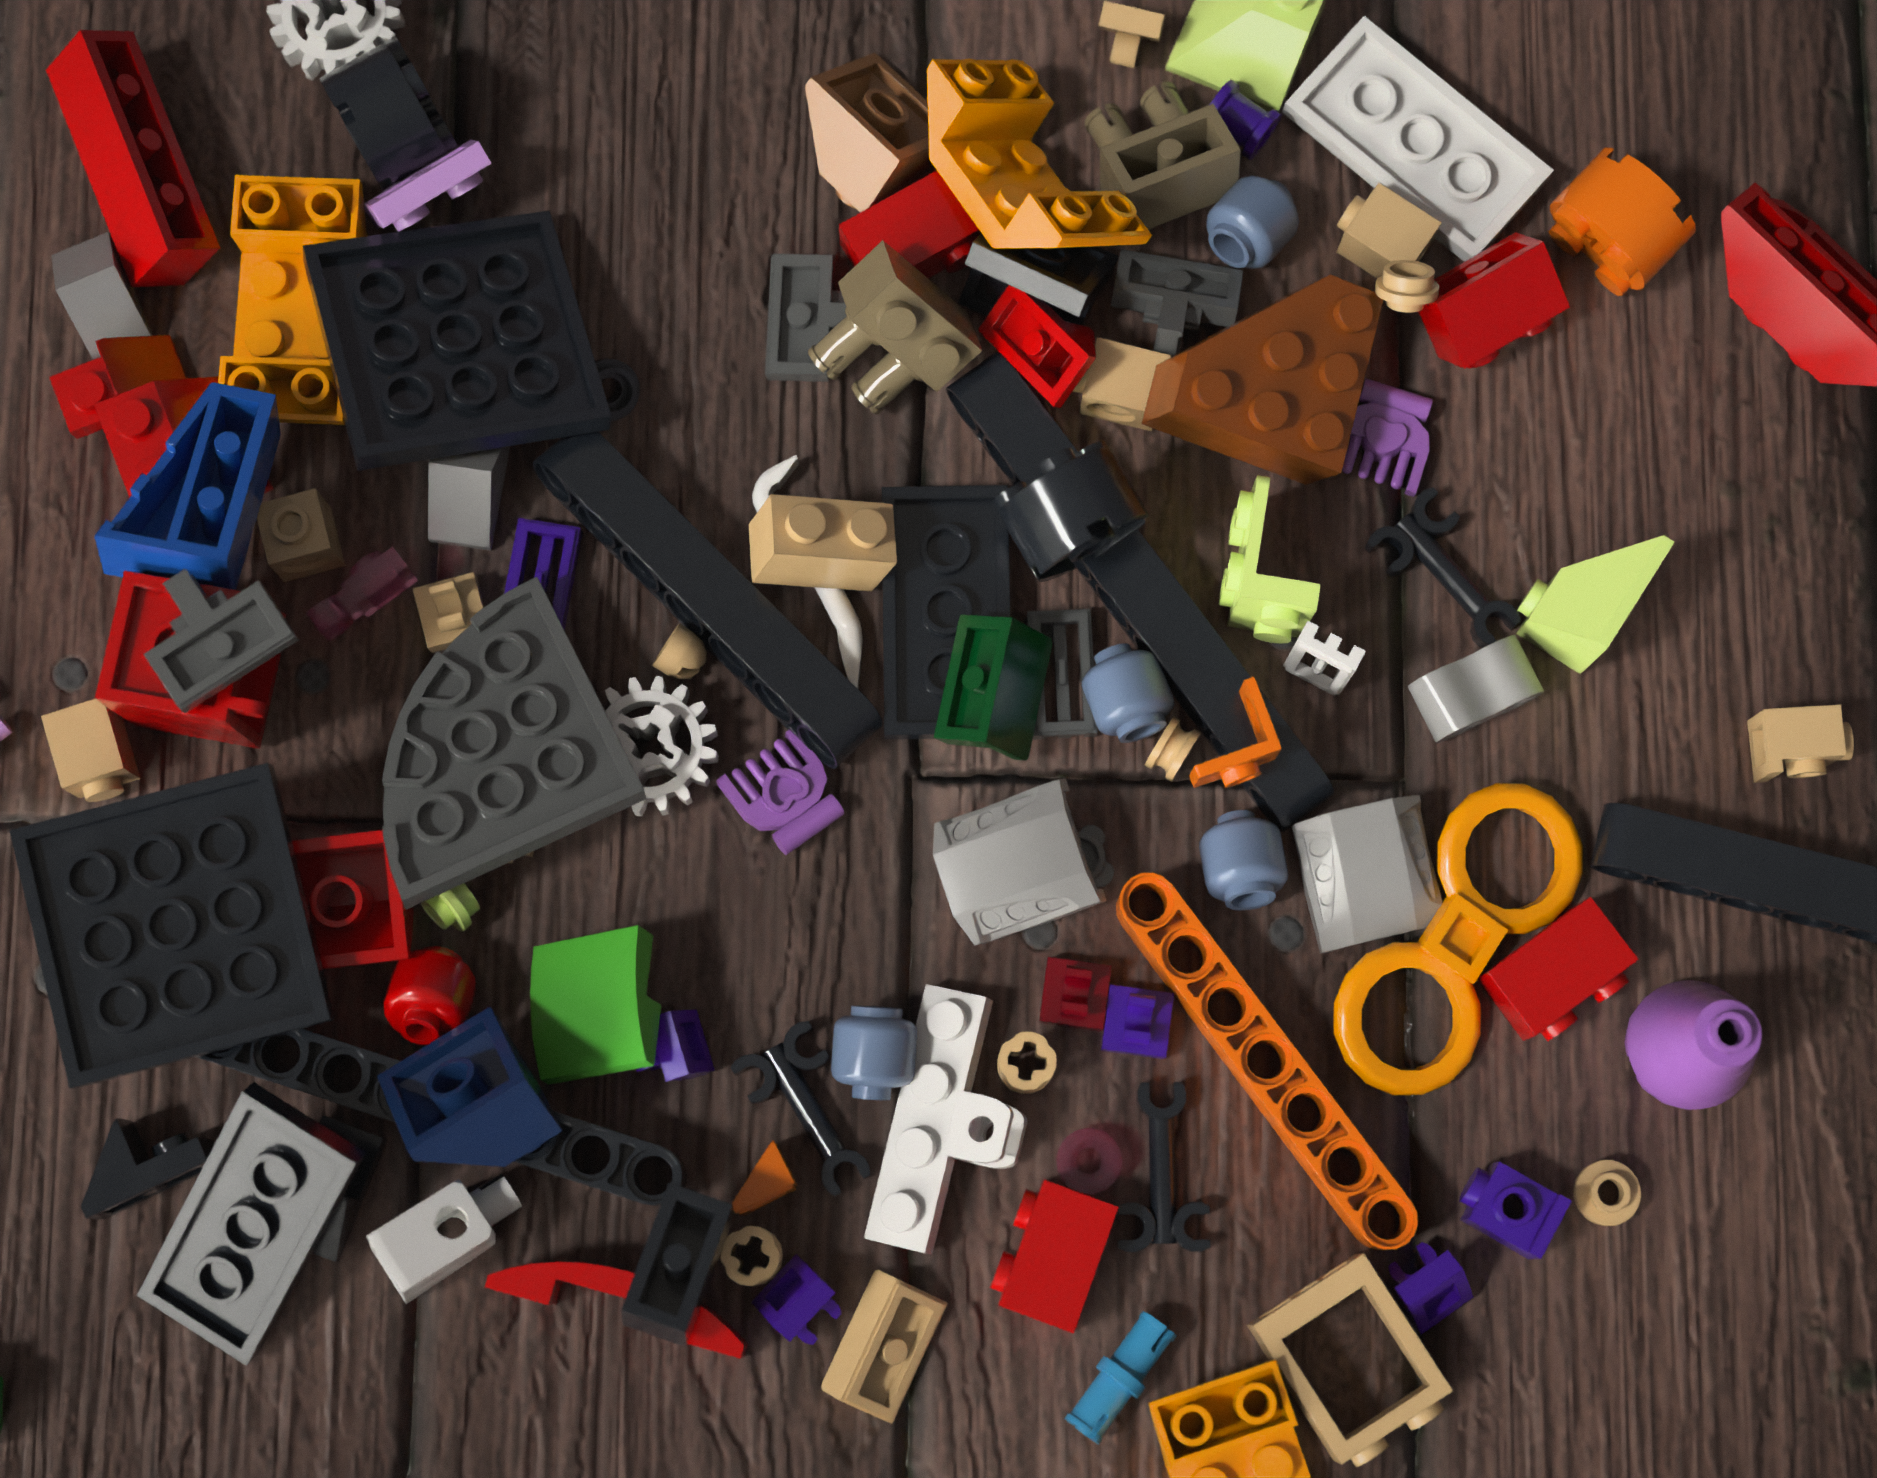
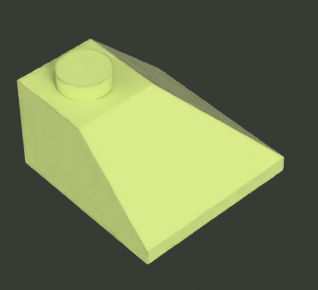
M1194 0L1165 70L1216 91H1220L1232 79L1240 85L1239 92L1266 111L1275 109L1279 112L1321 16L1326 0Z
M1662 535L1563 567L1548 584L1537 579L1517 611L1527 617L1516 634L1581 674L1608 649L1675 542Z

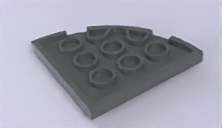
M538 577L506 592L470 618L471 625L457 636L442 654L437 652L432 657L415 682L400 711L389 742L383 771L384 826L382 828L390 871L406 909L646 799L645 790Z

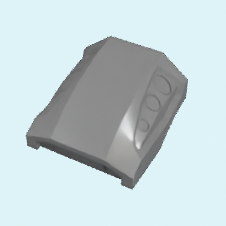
M1066 779L1051 781L984 808L934 823L933 857L953 917L974 945L987 944L1107 901L1103 889H1097L1075 827L1065 793L1070 791Z
M1420 795L1390 798L1329 812L1295 823L1292 826L1304 893L1320 954L1426 929L1442 905L1443 901L1426 840L1420 809Z

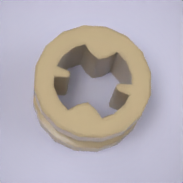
M1175 716L1169 722L1145 763V766L1150 769L1155 766L1162 767L1166 772L1165 778L1171 782L1201 734L1195 728L1190 732L1184 731L1180 726L1181 720Z

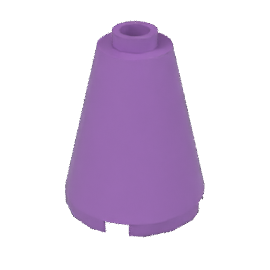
M1683 980L1659 987L1642 999L1629 1018L1624 1044L1627 1057L1629 1056L1632 1068L1636 1074L1635 1078L1643 1090L1665 1105L1686 1110L1705 1109L1727 1101L1744 1086L1752 1072L1759 1051L1762 1030L1754 1012L1723 989L1702 981Z

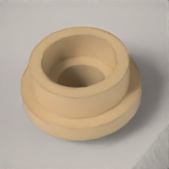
M1398 260L1389 262L1384 266L1383 276L1376 280L1375 293L1379 298L1386 301V305L1390 309L1411 313L1423 310L1424 305L1438 299L1439 284L1434 280L1435 270L1431 266L1417 261Z
M1613 1160L1593 1162L1586 1166L1576 1178L1574 1184L1576 1206L1586 1219L1597 1225L1615 1226L1622 1224L1635 1214L1640 1204L1641 1189L1638 1179L1627 1166ZM1605 1180L1612 1181L1619 1189V1198L1611 1206L1604 1204L1598 1196V1188Z

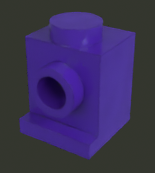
M1499 1161L1490 1163L1486 1171L1477 1167L1470 1176L1459 1198L1461 1203L1467 1205L1460 1221L1527 1259H1541L1572 1200L1561 1194L1554 1193ZM1509 1194L1517 1195L1524 1205L1522 1215L1516 1220L1508 1218L1503 1212L1502 1204L1505 1197Z

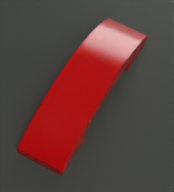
M582 1262L534 1263L488 1274L484 1288L545 1305H557L563 1281L626 1298L635 1271L609 1265ZM704 1303L702 1304L688 1344L740 1359L745 1357L748 1343L717 1312Z

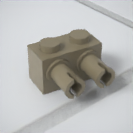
M1171 82L1161 83V89L1166 96L1164 100L1156 85L1149 88L1141 97V108L1147 113L1154 125L1152 128L1133 135L1120 107L1111 103L1105 104V110L1110 117L1108 122L1102 110L1098 107L1087 116L1084 123L1085 129L1092 136L1100 150V191L1119 190L1121 194L1130 199L1135 205L1136 214L1147 229L1217 203L1239 180L1241 149L1215 105L1211 104L1189 113L1178 94L1176 86Z
M882 240L838 282L846 305L845 313L847 316L816 345L811 346L808 349V354L823 373L829 367L830 370L826 372L827 376L830 379L836 380L870 345H881L889 353L860 380L855 381L851 385L858 400L866 408L873 403L870 410L872 413L879 415L884 410V407L915 379L924 381L938 392L982 351L968 312Z

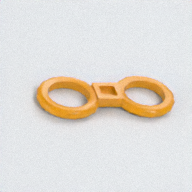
M1495 783L1470 793L1448 815L1437 842V873L1447 897L1417 942H1392L1366 953L1346 973L1334 1001L1333 1033L1344 1061L1366 1084L1391 1095H1424L1449 1084L1471 1061L1481 1035V1003L1473 984L1506 934H1527L1552 923L1573 901L1583 875L1582 841L1573 818L1553 796L1524 783ZM1500 809H1518L1533 816L1548 832L1554 848V872L1548 887L1534 902L1518 909H1503L1486 901L1473 887L1466 870V846L1473 829L1486 815ZM1400 968H1416L1432 975L1445 989L1452 1006V1031L1445 1048L1431 1062L1415 1069H1397L1383 1063L1369 1048L1362 1031V1007L1369 990L1383 975Z

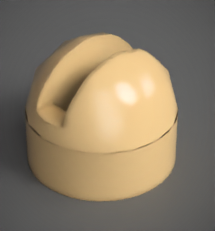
M679 623L662 647L652 666L667 676L676 679H690L699 672L700 667L706 662L707 651L704 642L694 632Z

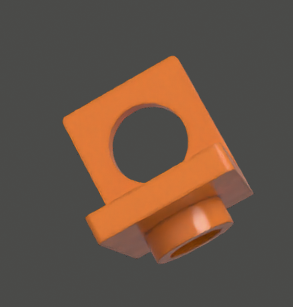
M1254 676L1244 679L1239 689V694L1258 743L1195 765L1189 775L1193 788L1222 779L1225 788L1252 780L1262 774L1259 765L1275 760L1282 747Z

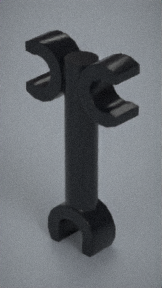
M1434 487L1425 489L1417 496L1409 514L1402 518L1394 527L1385 526L1378 528L1371 534L1364 548L1368 553L1374 551L1382 543H1390L1397 548L1399 558L1386 571L1390 578L1400 575L1406 570L1413 558V554H1415L1472 618L1470 622L1472 640L1478 647L1484 648L1496 642L1494 636L1486 628L1485 622L1487 618L1497 617L1512 630L1520 623V615L1513 605L1505 601L1491 602L1435 540L1449 534L1457 524L1460 516L1453 512L1440 522L1429 519L1425 513V506L1435 499L1438 491Z
M803 1021L789 1029L785 1035L784 1042L770 1048L761 1056L756 1054L743 1055L736 1059L730 1068L735 1076L751 1067L763 1071L765 1078L762 1087L747 1096L751 1104H759L768 1100L775 1092L778 1083L824 1162L821 1171L823 1185L828 1192L836 1197L842 1193L834 1179V1171L839 1164L844 1162L854 1164L864 1179L871 1176L870 1166L866 1159L858 1152L845 1148L800 1071L818 1070L825 1066L830 1059L826 1050L817 1053L811 1058H804L797 1053L796 1044L798 1039L813 1030L809 1021Z
M1141 1082L1136 1092V1103L1140 1111L1149 1118L1150 1211L1145 1206L1136 1202H1127L1117 1206L1119 1207L1117 1215H1135L1140 1219L1143 1226L1142 1233L1137 1239L1118 1240L1117 1249L1124 1252H1138L1145 1249L1151 1243L1178 1244L1182 1249L1189 1252H1202L1211 1248L1210 1240L1191 1239L1185 1233L1184 1224L1186 1219L1193 1214H1210V1206L1202 1202H1190L1181 1206L1176 1211L1174 1117L1185 1105L1186 1089L1183 1082H1174L1172 1087V1103L1167 1108H1158L1150 1101L1149 1082Z

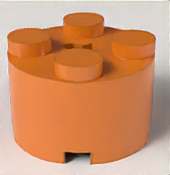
M1606 147L1597 154L1550 204V212L1555 224L1548 233L1551 239L1567 254L1576 256L1582 251L1599 266L1594 271L1597 279L1610 292L1621 297L1629 288L1634 290L1643 289L1695 234L1696 225L1691 214L1683 223L1680 221L1673 209L1681 200L1657 174L1628 154L1619 163L1612 160L1614 148Z

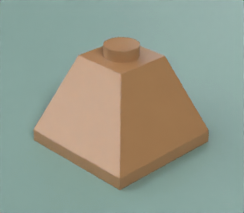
M876 53L810 77L805 85L819 174L835 188L836 194L846 205L862 212L913 184L933 165L929 160L928 101Z

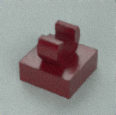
M1047 957L1039 1023L1103 1031L1112 965Z

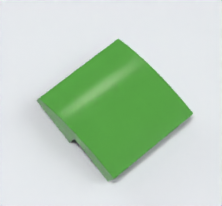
M636 925L533 947L530 985L531 1024L535 1057L541 1081L549 1085L654 1066L661 1005L646 995L653 935Z

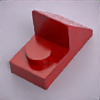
M1008 285L978 329L1053 407H1062L1096 359L1094 332L1089 327L1064 321L1045 301Z
M170 335L113 337L96 340L95 342L101 357L49 377L69 432L76 439L103 429L94 404L151 381L187 378L176 346Z

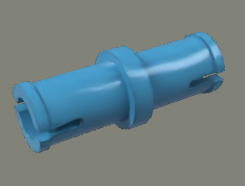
M1142 1311L1138 1321L1111 1358L1102 1357L1096 1366L1100 1373L1071 1413H1068L1064 1419L1099 1445L1102 1436L1130 1397L1133 1396L1138 1399L1146 1387L1141 1382L1170 1342H1173L1177 1336L1159 1320Z

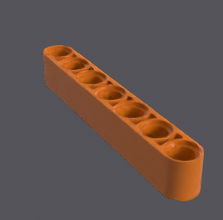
M1153 872L1140 873L1131 877L1123 886L1116 902V916L1122 928L1170 992L1174 993L1176 1000L1354 1237L1362 1245L1373 1250L1397 1249L1406 1245L1415 1235L1418 1226L1417 1211L1412 1201L1175 887L1164 876ZM1142 889L1155 892L1163 902L1164 911L1162 916L1153 921L1138 919L1129 907V897L1131 894ZM1177 941H1189L1195 944L1202 954L1200 969L1193 973L1177 971L1168 959L1170 945ZM1217 992H1226L1232 994L1238 1000L1241 1006V1016L1236 1024L1223 1026L1211 1019L1207 1006L1211 995ZM1265 1044L1271 1046L1277 1052L1280 1058V1068L1274 1078L1263 1079L1251 1072L1247 1063V1055L1253 1045ZM1295 1096L1310 1098L1319 1109L1320 1119L1318 1125L1311 1132L1297 1130L1291 1125L1287 1117L1289 1102ZM1343 1148L1350 1151L1356 1156L1359 1163L1357 1179L1348 1186L1336 1183L1328 1172L1327 1162L1329 1156L1336 1149ZM1380 1201L1389 1203L1395 1208L1399 1216L1397 1231L1386 1240L1377 1237L1368 1225L1369 1211L1375 1203Z

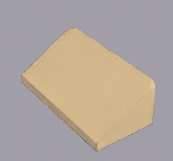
M875 1270L821 1385L822 1391L841 1402L893 1424L948 1303L885 1272Z

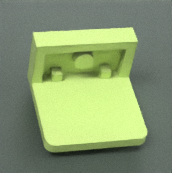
M1257 475L1251 492L1240 491L1237 508L1234 507L1228 545L1239 546L1238 553L1231 552L1228 568L1224 569L1219 605L1230 607L1227 626L1254 630L1253 637L1261 641L1289 643L1291 642V637H1299L1307 621H1311L1318 606L1321 584L1256 573L1270 485V477Z

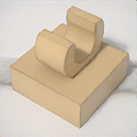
M1104 1L1098 26L1101 30L1116 33L1110 63L1135 68L1141 39L1159 43L1165 15Z
M474 572L412 588L427 648L431 653L447 649L455 638L471 625L470 618L485 607L478 578Z

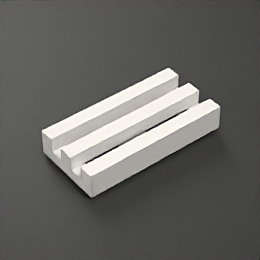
M1307 621L1283 665L1285 667L1284 670L1333 696L1339 695L1356 671L1366 651L1355 645L1348 655L1337 651L1342 638L1331 633L1326 642L1322 643L1314 638L1319 626ZM1305 652L1316 657L1311 667L1300 662ZM1328 664L1338 668L1333 679L1323 674Z

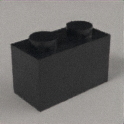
M668 1183L621 1309L624 1326L687 1347L732 1224L733 1204Z

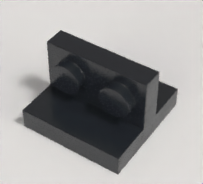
M981 233L973 241L965 261V265L971 267V271L958 303L988 316L1003 292L1010 285L1045 301L1064 321L1085 326L1096 297L1111 278L1119 256L1098 246L992 249Z

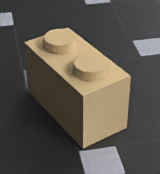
M770 494L749 523L752 583L873 591L897 563L893 504Z

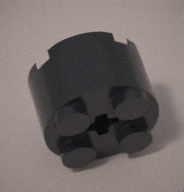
M398 39L388 44L383 43L319 78L334 107H337L353 141L382 189L426 167L447 154V152L458 147Z
M1104 440L1085 447L1077 454H1074L1071 448H1067L1050 456L1037 467L1042 477L1030 485H1027L1026 482L1018 483L1000 493L993 500L1002 521L1039 582L1055 579L1076 569L1073 562L1091 554L1095 558L1104 554L1139 530L1146 523L1144 518L1149 517L1136 490L1111 448H1108Z

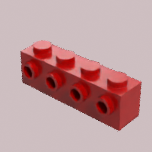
M79 30L46 69V72L131 287L184 285L220 249V246L133 31Z

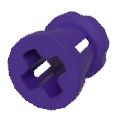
M1230 79L1220 89L1210 105H1215L1236 143L1243 148L1242 155L1252 160L1272 136L1282 118V114L1275 109L1269 112L1265 111L1239 92L1240 85Z

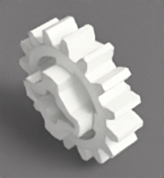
M279 0L282 3L267 6V13L272 23L276 24L269 30L277 47H284L281 52L291 67L302 62L301 67L306 77L310 80H314L322 69L328 74L375 47L396 40L395 34L390 29H399L405 26L400 9L396 8L402 3L401 0H374V16L369 15L365 8V0ZM298 16L303 18L307 25L305 31L308 38L306 41L298 32Z
M636 677L629 678V694L621 697L611 687L605 690L611 705L604 711L642 786H644L648 778L664 774L673 777V779L664 784L643 787L646 799L632 805V810L636 816L642 817L647 803L655 802L662 816L668 815L670 798L677 796L680 801L688 806L693 801L687 787L692 782L705 787L709 785V777L700 768L702 763L711 764L718 762L719 756L717 751L704 746V742L711 741L718 736L717 729L714 724H698L708 713L707 707L703 701L687 707L686 703L690 693L683 684L677 687L670 695L666 693L663 677H655L651 690H643ZM654 707L651 713L635 718L626 716L627 713L638 708ZM682 720L689 728L691 735L690 755L685 754L682 749L677 747L675 735L680 729L679 724ZM658 734L657 739L669 758L661 753L656 755L648 752L640 759L641 753L629 735L636 739L642 738L650 741Z

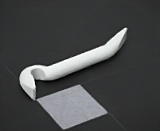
M796 455L767 469L761 474L755 483L752 494L753 506L756 512L759 511L770 494L780 489L797 468L799 462ZM814 587L837 630L838 644L847 679L858 689L863 645L859 618L844 589Z

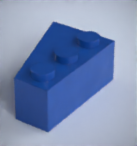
M210 383L165 442L167 449L147 475L142 473L130 488L131 497L112 522L106 520L94 535L104 574L123 577L124 571L170 579L184 569H187L190 575H194L199 584L236 590L281 437L276 394L220 383Z

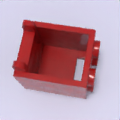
M124 571L95 699L136 727L260 749L281 652L187 713L182 712L144 656V653L176 634L170 622L182 615V612L163 585L169 578ZM200 584L208 597L222 590L227 598L230 599L241 592Z

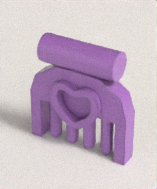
M1365 378L1359 402L1364 403V405L1357 407L1342 472L1349 474L1352 471L1361 443L1364 455L1359 467L1358 476L1361 479L1367 478L1373 461L1379 462L1374 480L1377 484L1384 483L1392 458L1399 455L1391 481V487L1399 489L1402 486L1410 457H1414V464L1404 493L1414 497L1429 453V433L1419 421L1426 422L1433 399Z
M790 730L785 732V737L806 763L804 767L782 739H777L774 742V747L791 769L782 768L768 749H763L760 752L761 758L770 769L767 775L754 759L746 761V767L762 786V796L741 769L735 768L732 771V777L750 799L751 804L746 802L726 774L717 779L718 787L744 821L759 831L778 830L772 834V838L785 855H788L845 814L842 806L832 794L827 795L821 800L827 784V776L822 762L813 750L805 746Z

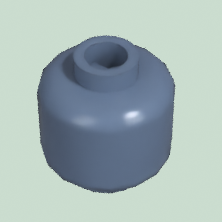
M1259 176L1242 177L1208 212L1206 222L1209 234L1208 241L1215 255L1231 267L1263 268L1294 237L1298 230L1299 217L1296 206L1293 203V197L1283 184Z
M1127 643L1117 644L1097 653L1094 657L1096 665L1085 674L1081 683L1098 730L1105 735L1118 736L1121 743L1142 740L1162 730L1167 725L1165 717L1174 707V698L1162 666L1154 654L1146 650L1132 651Z
M1236 810L1221 815L1217 819V825L1207 830L1199 842L1207 890L1212 897L1225 902L1226 907L1232 910H1252L1270 904L1275 900L1276 892L1281 890L1288 880L1287 863L1282 836L1278 826L1267 819L1256 818L1252 811Z
M851 1005V1015L843 1016L835 1022L833 1028L831 1073L838 1082L852 1085V1098L891 1100V1088L904 1087L912 1082L915 1075L917 1028L911 1021L902 1018V1008Z

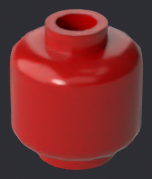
M429 946L411 951V959L399 960L393 970L384 998V1016L392 1028L398 1031L406 1040L419 1045H428L467 1021L476 993L475 975L461 956L445 947Z

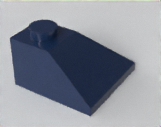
M491 1006L377 1076L407 1151L414 1161L505 1167L521 1156L535 1151L545 1141L562 1131L545 1094Z

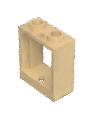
M1364 1253L1352 1255L1246 1324L1269 1361L1276 1360L1284 1385L1332 1460L1341 1465L1349 1459L1352 1460L1356 1467L1370 1461L1388 1448L1389 1444L1384 1436L1405 1422L1410 1430H1414L1431 1421L1444 1410L1439 1400L1453 1392ZM1361 1288L1423 1385L1346 1436H1343L1282 1339Z

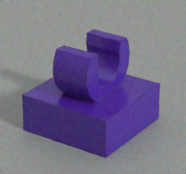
M1109 985L1101 1051L1165 1059L1174 993Z
M697 1009L668 1011L660 1014L654 1066L636 1069L637 1072L647 1069L654 1071L662 1068L665 1081L668 1082L694 1079L715 1071Z
M1421 1242L1416 1248L1421 1260L1425 1264L1423 1268L1413 1275H1408L1394 1261L1388 1266L1406 1317L1417 1331L1423 1334L1474 1296L1464 1269L1453 1255L1447 1250L1437 1257L1436 1252L1430 1245Z
M797 1254L792 1257L751 1302L766 1320L789 1342L796 1335L801 1341L813 1345L818 1340L806 1324L820 1309L826 1310L835 1319L841 1315L838 1304L831 1298L835 1294L833 1289Z

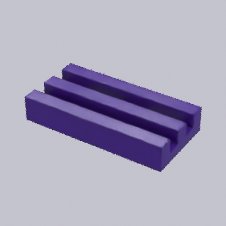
M518 518L504 594L523 584L532 534L542 536L534 578L538 577L546 593L556 538L565 539L552 605L565 631L583 532L580 527Z

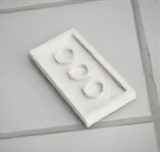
M1365 16L1285 102L1282 111L1375 188L1378 183H1381L1440 221L1441 225L1435 238L1464 262L1486 250L1548 181L1554 171Z

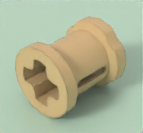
M1020 1032L1011 1040L1006 1041L1002 1045L997 1059V1072L1002 1083L1010 1090L1019 1094H1033L1042 1090L1050 1082L1057 1066L1054 1049L1049 1046L1044 1036L1034 1032ZM1023 1046L1035 1048V1059L1045 1063V1069L1034 1070L1030 1080L1019 1079L1018 1067L1008 1064V1057L1019 1056Z
M746 1226L740 1231L729 1234L725 1240L720 1257L730 1279L741 1285L757 1286L766 1284L777 1275L782 1266L783 1251L780 1242L774 1234L761 1227ZM758 1237L763 1240L761 1251L765 1255L770 1256L769 1264L766 1268L754 1267L750 1275H746L742 1272L744 1261L735 1256V1252L739 1244L750 1246L754 1238Z

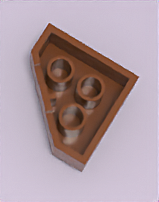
M1331 274L1293 291L1276 302L1157 364L1141 424L1305 485L1341 474L1383 299L1379 298L1374 291Z

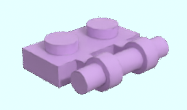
M469 140L406 179L382 189L381 194L364 203L366 206L365 211L377 229L380 227L385 228L393 223L397 231H401L427 216L430 211L425 203L447 191L450 198L454 199L479 185L483 178L478 171L490 165L491 161L479 141Z

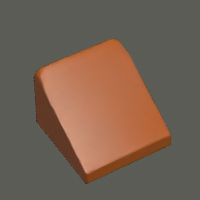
M774 1140L769 1144L732 1202L735 1214L745 1216L796 1190L795 1187L798 1185L777 1142Z

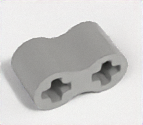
M1516 635L1498 640L1473 654L1442 666L1408 685V689L1436 744L1456 737L1479 724L1514 710L1544 693Z

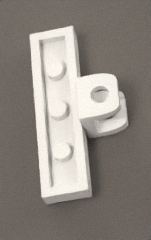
M926 984L916 1022L915 1075L909 1085L900 1088L864 1235L865 1239L932 1255L955 1159L995 1169L1010 1168L1018 1163L1027 1126L1026 1116L1018 1109L997 1099L971 1093L993 1000L985 996ZM993 1125L994 1132L991 1138L986 1141L987 1130Z

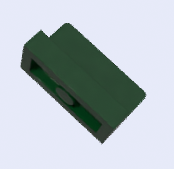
M960 615L934 738L948 745L990 748L1014 760L1026 761L1030 754L1052 648V639L1012 617Z

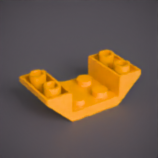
M932 59L927 67L929 160L992 249L1139 245L1148 242L1152 234L1136 214V207L1130 199L1121 194L1119 190L1071 192L1062 184L1046 162L1047 159L1044 152L1032 143V137L1054 105V102L1039 83L1037 73L1029 65L1024 63V61L1015 59Z
M235 175L230 235L242 251L233 356H220L218 383L276 394L279 423L345 425L303 263V245L367 236L362 182L360 179Z
M1275 1359L1148 1402L1170 1478H1311L1293 1427L1298 1425Z

